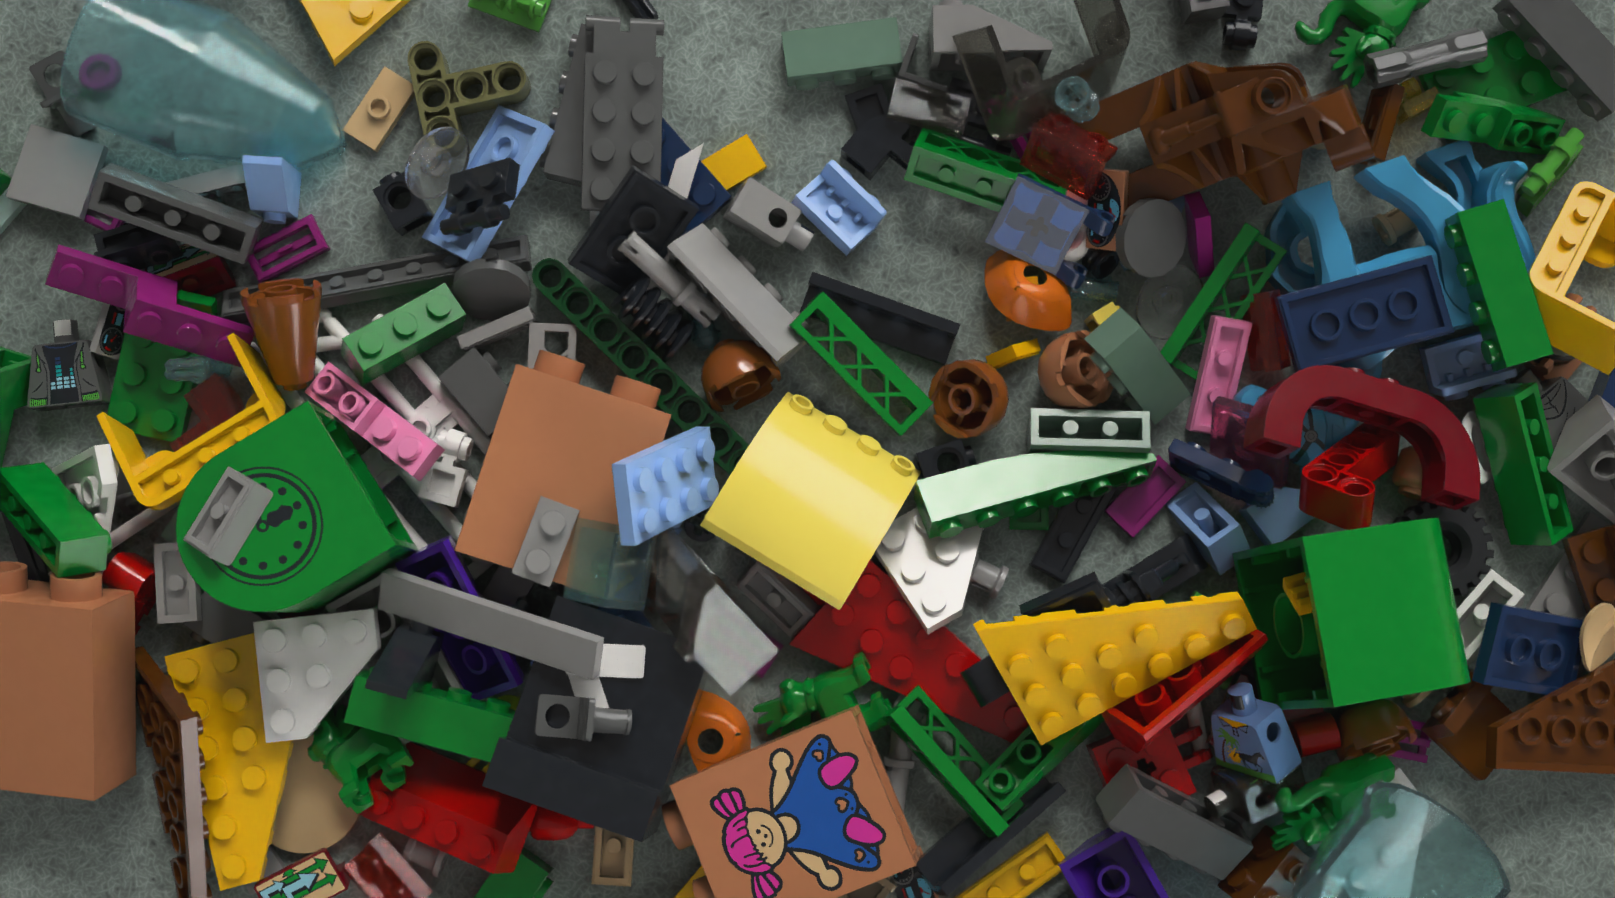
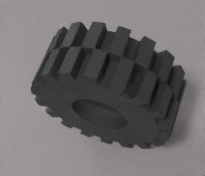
M1429 502L1417 503L1418 505L1405 509L1403 511L1404 514L1401 517H1396L1393 523L1439 518L1442 535L1450 541L1452 546L1451 556L1447 562L1454 596L1464 595L1469 592L1468 588L1477 587L1482 581L1479 579L1480 575L1488 574L1491 566L1486 565V560L1494 558V550L1487 549V542L1493 541L1492 534L1484 533L1482 528L1487 523L1483 518H1475L1473 516L1477 511L1470 506L1453 510Z

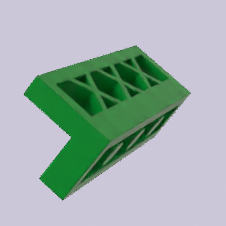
M923 127L914 144L904 180L999 212L1018 173L1064 195L1071 177Z
M1245 222L1160 351L1166 361L1196 380L1198 371L1178 359L1187 346L1199 343L1205 344L1206 331L1204 320L1208 314L1225 310L1226 317L1231 318L1230 309L1240 307L1233 318L1242 320L1286 255L1287 250L1264 237L1258 229ZM1256 242L1275 253L1267 267L1250 271L1247 255ZM1244 261L1246 272L1235 274ZM1262 274L1253 286L1251 276ZM1247 277L1250 293L1246 299L1228 304L1225 288L1229 282ZM1222 294L1224 305L1214 307ZM1200 328L1202 338L1192 340Z
M823 291L818 293L807 304V307L789 324L807 345L898 436H902L933 404L925 393ZM814 312L828 326V337H813L801 324ZM818 341H828V351ZM834 341H843L855 353V365H841L834 358ZM846 369H855V378ZM862 369H871L883 381V392H868L862 386ZM874 397H883V407ZM889 397H898L912 410L900 424L889 414Z
M919 685L912 689L882 718L988 837H999L1009 827L1007 821L1025 805L1018 799L999 815L986 800V794L966 778L959 770V761L974 762L980 769L979 777L990 765ZM916 698L927 710L926 726H920L905 709ZM933 717L942 727L933 726ZM933 731L947 732L953 739V756L946 755L934 742ZM960 748L967 754L968 757L960 756Z

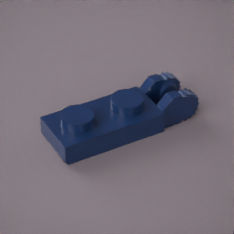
M1174 438L1168 448L1170 466L1176 472L1232 498L1242 500L1252 506L1261 507V509L1273 503L1275 499L1273 491L1274 480H1272V476H1268V473L1264 474L1259 469L1246 471L1236 461L1213 456L1207 453L1202 446L1194 442L1185 443Z

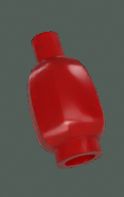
M538 806L529 832L531 837L536 840L554 841L573 836L577 829H594V825Z

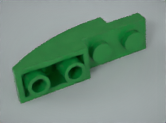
M1454 91L1452 96L1436 94L1421 131L1430 137L1486 143L1496 150L1547 155L1551 150L1550 146L1559 137L1566 120L1562 117L1523 105Z

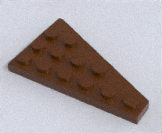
M143 646L136 647L135 667L139 671L141 684H138L136 687V699L139 706L146 747L152 746L153 756L159 767V771L152 774L157 793L164 833H170L171 843L177 854V857L170 860L177 897L213 898L211 888L206 882V873L211 871L209 855L204 848V839L209 838V828L202 813V805L207 804L206 790L200 778V771L205 769L204 755L198 744V736L203 734L202 719L198 711L193 712L188 706L184 693H178L175 689L171 676L169 674L165 675Z
M1615 659L1487 726L1485 767L1510 770L1615 774Z

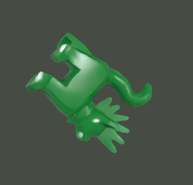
M1333 0L1319 14L1318 27L1315 30L1309 28L1302 21H1298L1294 29L1298 40L1306 45H1320L1332 35L1335 22L1340 16H1344L1363 29L1360 32L1346 27L1342 30V34L1345 37L1339 36L1335 39V43L1342 47L1334 49L1329 53L1330 57H1342L1331 67V70L1335 71L1346 67L1339 80L1343 82L1353 74L1350 88L1353 89L1364 75L1363 60L1365 56L1395 47L1396 37L1403 31L1412 11L1415 12L1418 9H1423L1430 0Z
M864 652L855 654L853 664L845 668L830 670L819 674L815 678L807 677L804 682L795 681L792 678L783 680L778 686L780 690L779 698L754 706V712H766L758 718L757 723L763 724L772 721L766 731L768 735L782 726L781 737L788 734L793 727L794 730H798L802 726L805 727L812 724L811 712L816 713L819 711L821 718L824 719L859 705L853 691L871 680L868 673L871 666ZM881 691L871 694L869 702L859 705L870 732L888 725L882 718L893 708L889 699H883Z
M340 705L337 714L335 708L332 707L313 732V742L307 748V753L312 761L322 762L323 769H328L333 777L343 785L338 793L340 799L347 808L351 807L353 811L359 814L374 804L367 782L368 777L382 769L383 772L380 779L388 789L393 791L406 783L404 765L410 767L414 764V761L405 744L398 737L344 723L347 708L344 705Z
M1369 752L1352 759L1328 765L1321 771L1319 778L1305 784L1294 794L1291 793L1288 787L1280 789L1275 795V803L1277 808L1284 814L1282 816L1284 823L1273 827L1276 834L1270 837L1273 842L1272 847L1275 851H1278L1301 838L1307 846L1325 842L1330 833L1338 835L1340 827L1352 826L1377 811L1382 815L1392 812V800L1381 796L1376 782L1383 780L1385 783L1391 782L1395 778L1394 764L1385 754L1377 757L1374 753Z

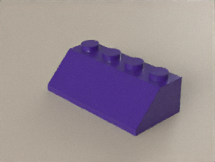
M451 535L431 543L394 563L398 571L483 598L479 586L471 575L462 554L454 551L456 544ZM434 628L436 631L445 633L441 649L464 690L472 693L471 698L482 700L523 683L524 674L514 654Z
M1108 827L1087 839L1058 864L1076 898H1169L1137 840L1123 831L1117 833Z

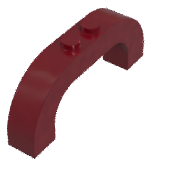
M1333 365L1311 366L1299 370L1265 391L1254 404L1249 414L1243 449L1278 459L1301 448L1303 420L1309 408L1320 409L1384 428L1403 436L1413 446L1421 462L1422 501L1457 510L1479 500L1480 467L1471 438L1462 423L1444 404L1434 397L1419 390L1400 385V382L1395 379L1376 378L1365 374L1362 369L1354 367L1343 368Z

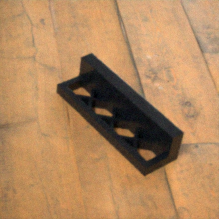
M812 272L808 282L809 287L799 314L818 293L823 291L871 340L945 366L960 327L959 323ZM814 312L809 316V318L823 322Z
M1043 777L1035 786L1019 798L1025 805L1007 821L1009 827L999 837H988L973 819L967 815L921 855L914 868L936 895L948 896L1064 794L1066 790L1059 782L1049 783ZM989 797L986 799L999 815L1003 812Z

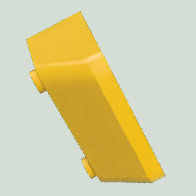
M1584 181L1576 184L1566 197L1528 270V275L1550 344L1609 375L1615 368V322L1565 297L1583 260L1600 268L1615 266V193L1596 183Z
M234 332L228 335L227 338L255 393L250 396L243 411L175 452L168 450L159 451L146 458L132 429L104 412L96 415L135 498L139 503L152 510L166 509L181 500L193 476L210 459L285 414V401L277 385L274 383L262 356Z

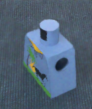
M1245 682L1234 684L1228 689L1229 699L1214 710L1211 715L1216 763L1277 784L1302 762L1284 713L1278 705L1256 699L1251 684Z

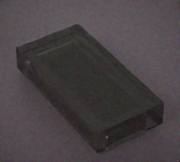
M896 78L886 118L961 138L971 98Z

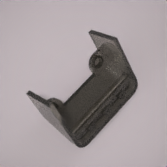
M1074 0L1093 56L1044 80L1041 79L1035 63L1028 58L1019 57L1007 62L1005 61L992 25L952 36L987 130L993 138L999 141L1017 139L1108 94L1113 89L1130 41V28L1120 0Z
M672 527L647 540L639 587L643 593L639 596V599L653 614L658 612L676 637L677 641L672 646L689 664L695 659L732 696L778 654L780 650L728 596L731 590Z

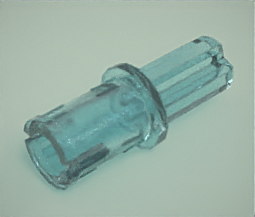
M192 353L187 358L167 360L164 364L166 368L164 376L168 380L176 382L190 380L195 384H200L211 378H227L232 373L233 365Z

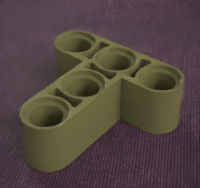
M420 41L414 44L408 53V66L425 140L438 155L443 157L457 155L464 146V133L460 116L495 109L498 105L504 107L524 101L531 91V83L523 67L513 61L499 62L450 74L446 57L434 43ZM428 56L437 57V62L433 68L429 70L420 69V64L424 58ZM518 76L521 78L517 88L513 90L503 89V83L507 77ZM471 85H483L482 93L477 98L469 99L465 97L466 90ZM433 94H445L444 102L440 106H428L429 98ZM442 130H453V137L449 143L444 145L436 143L437 135Z

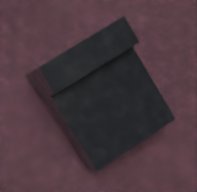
M557 596L549 620L604 637V644L644 645L646 647L643 678L599 677L609 708L632 710L631 732L629 736L593 732L592 741L535 735L537 699L540 694L575 696L568 674L565 671L533 661L507 736L499 737L482 786L643 842L658 830L662 818V805L668 801L671 792L670 785L717 651ZM561 704L550 706L545 714L546 722L555 729L563 727L569 718L566 707Z

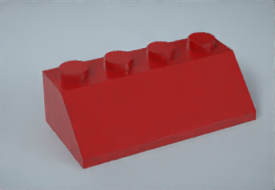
M1255 630L1101 713L1113 737L1138 754L1255 657L1268 641L1266 634Z
M414 742L405 744L414 761V764L410 767L404 765L406 772L405 784L391 791L380 779L383 772L382 769L372 776L369 787L374 804L358 815L492 874L514 872L536 814L537 805L482 786L486 776L485 772Z

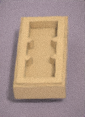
M384 66L343 128V131L373 151L378 152L414 98L413 84Z

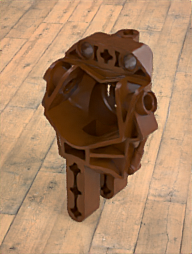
M1193 61L1057 119L1071 155L1140 127L1153 164L1129 173L1128 207L1138 200L1146 198H1159L1170 201L1229 177H1238L1260 198L1262 205H1267L1297 192L1302 153L1308 147L1323 142L1336 172L1375 157L1372 144L1363 123H1361L1348 85L1344 84L1311 97L1299 68L1290 63L1282 62L1220 67Z

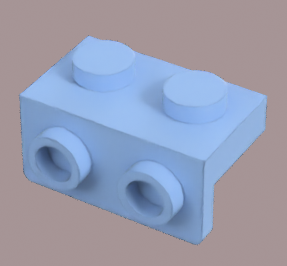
M830 160L822 172L796 194L791 202L846 256L877 228L887 214V211L881 206L878 199L861 187L853 179L850 172L834 160Z
M1480 331L1419 348L1429 393L1442 396L1447 401L1467 397L1469 395L1468 390L1482 387V390H1487L1497 384H1506V379L1518 375L1514 367L1493 372L1491 364L1486 363L1481 352L1483 338Z

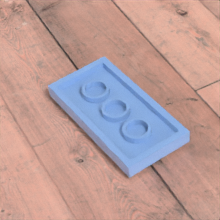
M498 105L460 172L511 158L520 164L516 190L517 197L555 131L545 123ZM446 194L422 238L467 262L481 259L502 221H500L498 226L487 229L481 226L473 228L471 233L457 236L454 233L444 235L440 230V222L449 219L452 214L445 209ZM515 200L507 201L503 204H506L510 209Z
M696 426L612 464L622 546H636L712 506L719 494V484L715 478L713 461L715 446L711 440L710 427Z

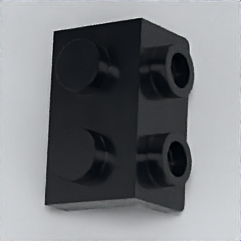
M130 223L94 234L97 252L94 253L95 256L139 270L154 265H162L170 260L184 256L180 241Z

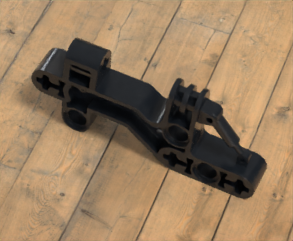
M1188 533L1146 557L1143 561L1105 582L1102 586L1113 605L1124 607L1131 603L1154 601L1203 571L1208 565ZM990 655L960 673L980 708L1010 691Z

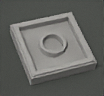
M31 124L6 197L17 202L84 221L98 173L103 167L109 148L103 144Z

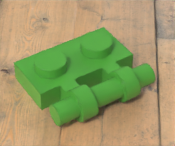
M1572 127L1564 137L1559 136L1550 146L1551 150L1542 162L1536 163L1530 169L1528 177L1516 191L1521 196L1516 208L1526 217L1533 212L1577 160L1584 147L1579 144L1584 138V134L1579 129Z

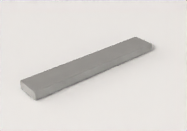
M392 568L381 572L378 609L590 680L595 679L600 674L604 637Z

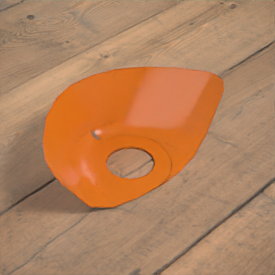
M1003 250L996 251L987 259L984 270L987 294L993 305L1004 316L1018 324L1033 329L1063 331L1070 327L1072 323L1071 297L1066 284L1062 280L1043 270L1047 277L1046 282L1041 285L1031 283L1026 279L1023 272L1026 267L1034 265Z
M706 691L702 693L687 736V745L697 771L751 749L750 729L741 711L729 701ZM706 729L717 730L723 738L722 748L715 754L704 753L698 745L699 735Z

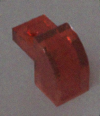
M214 373L184 395V398L201 422L169 445L175 452L245 409L242 399L225 376Z

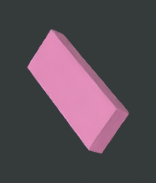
M1211 315L1185 427L1187 430L1226 437L1232 414L1231 403L1236 395L1252 328L1251 322Z

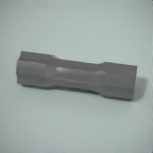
M1473 27L1449 33L1444 38L1404 48L1394 47L1370 53L1363 60L1364 76L1368 85L1378 89L1402 83L1407 78L1447 68L1457 69L1481 63L1488 57V41L1484 31Z

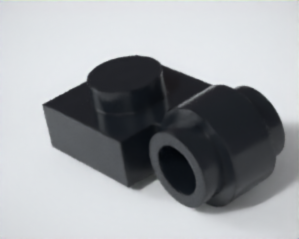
M1229 0L1230 6L1222 17L1234 20L1233 22H1225L1222 45H1228L1229 50L1246 51L1247 48L1253 49L1257 40L1258 26L1251 25V21L1259 22L1262 18L1263 0Z

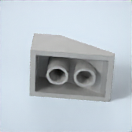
M944 0L939 5L932 6L928 26L929 71L1033 70L1045 68L1053 50L1052 41L977 6L963 5V2L960 0Z

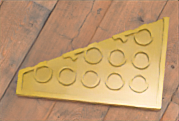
M1237 591L1218 593L1213 597H1206L1204 595L1191 596L1190 601L1166 604L1164 600L1131 603L1124 607L1112 605L1110 608L1102 607V611L1077 614L1074 609L1041 613L1035 617L1028 615L1013 616V621L986 624L984 620H979L973 624L1041 746L1257 630L1244 600Z
M254 633L164 656L167 671L172 678L175 689L178 693H184L188 706L193 712L198 711L203 723V734L198 736V744L205 759V769L200 771V778L206 790L207 804L202 805V813L209 828L208 842L220 891L256 882L264 878L268 861V848L272 843L274 835L272 830L278 804L281 803L288 773V760L292 755L294 746L293 740L266 743Z

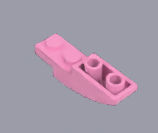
M329 361L304 392L419 481L423 479L445 450Z

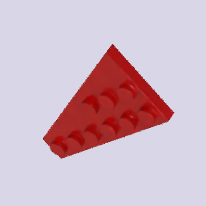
M870 559L841 609L838 610L825 603L789 642V645L841 668L852 665L854 655L863 651L871 666L868 670L871 681L905 696L919 685L943 713L1011 743L1029 726L1010 691L980 708L960 673L982 658L945 625L927 634L888 573L872 559Z

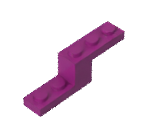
M58 244L46 276L45 285L125 309L124 333L234 366H242L227 336L234 332L251 345L254 333L250 326L177 304V281Z

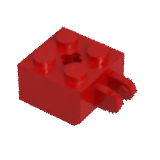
M1200 725L1190 727L1172 735L1170 728H1168L1138 754L1116 740L1113 735L1086 745L1103 787L1109 783L1125 764L1137 769L1136 761L1141 759L1142 762L1149 763L1146 774L1188 796L1197 791L1187 769L1208 761L1213 757L1210 748L1199 749L1182 758L1177 747L1198 739L1203 734Z

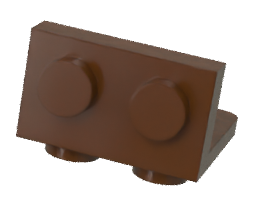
M1468 669L1471 682L1454 686L1447 697L1434 706L1430 713L1431 717L1421 730L1471 778L1481 781L1485 780L1494 769L1485 767L1487 726L1513 712L1491 692L1494 686L1472 681L1474 671Z
M1265 824L1251 842L1254 848L1217 885L1231 898H1326L1333 889L1335 881L1293 843L1275 851L1270 837L1276 833Z

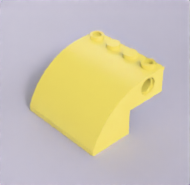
M787 392L746 449L700 526L840 610L908 497L921 471L917 470L914 464L906 457L901 455L894 456L881 448L880 443L873 437L859 435L849 429L845 421L838 416L826 415L814 408L813 403L808 398Z

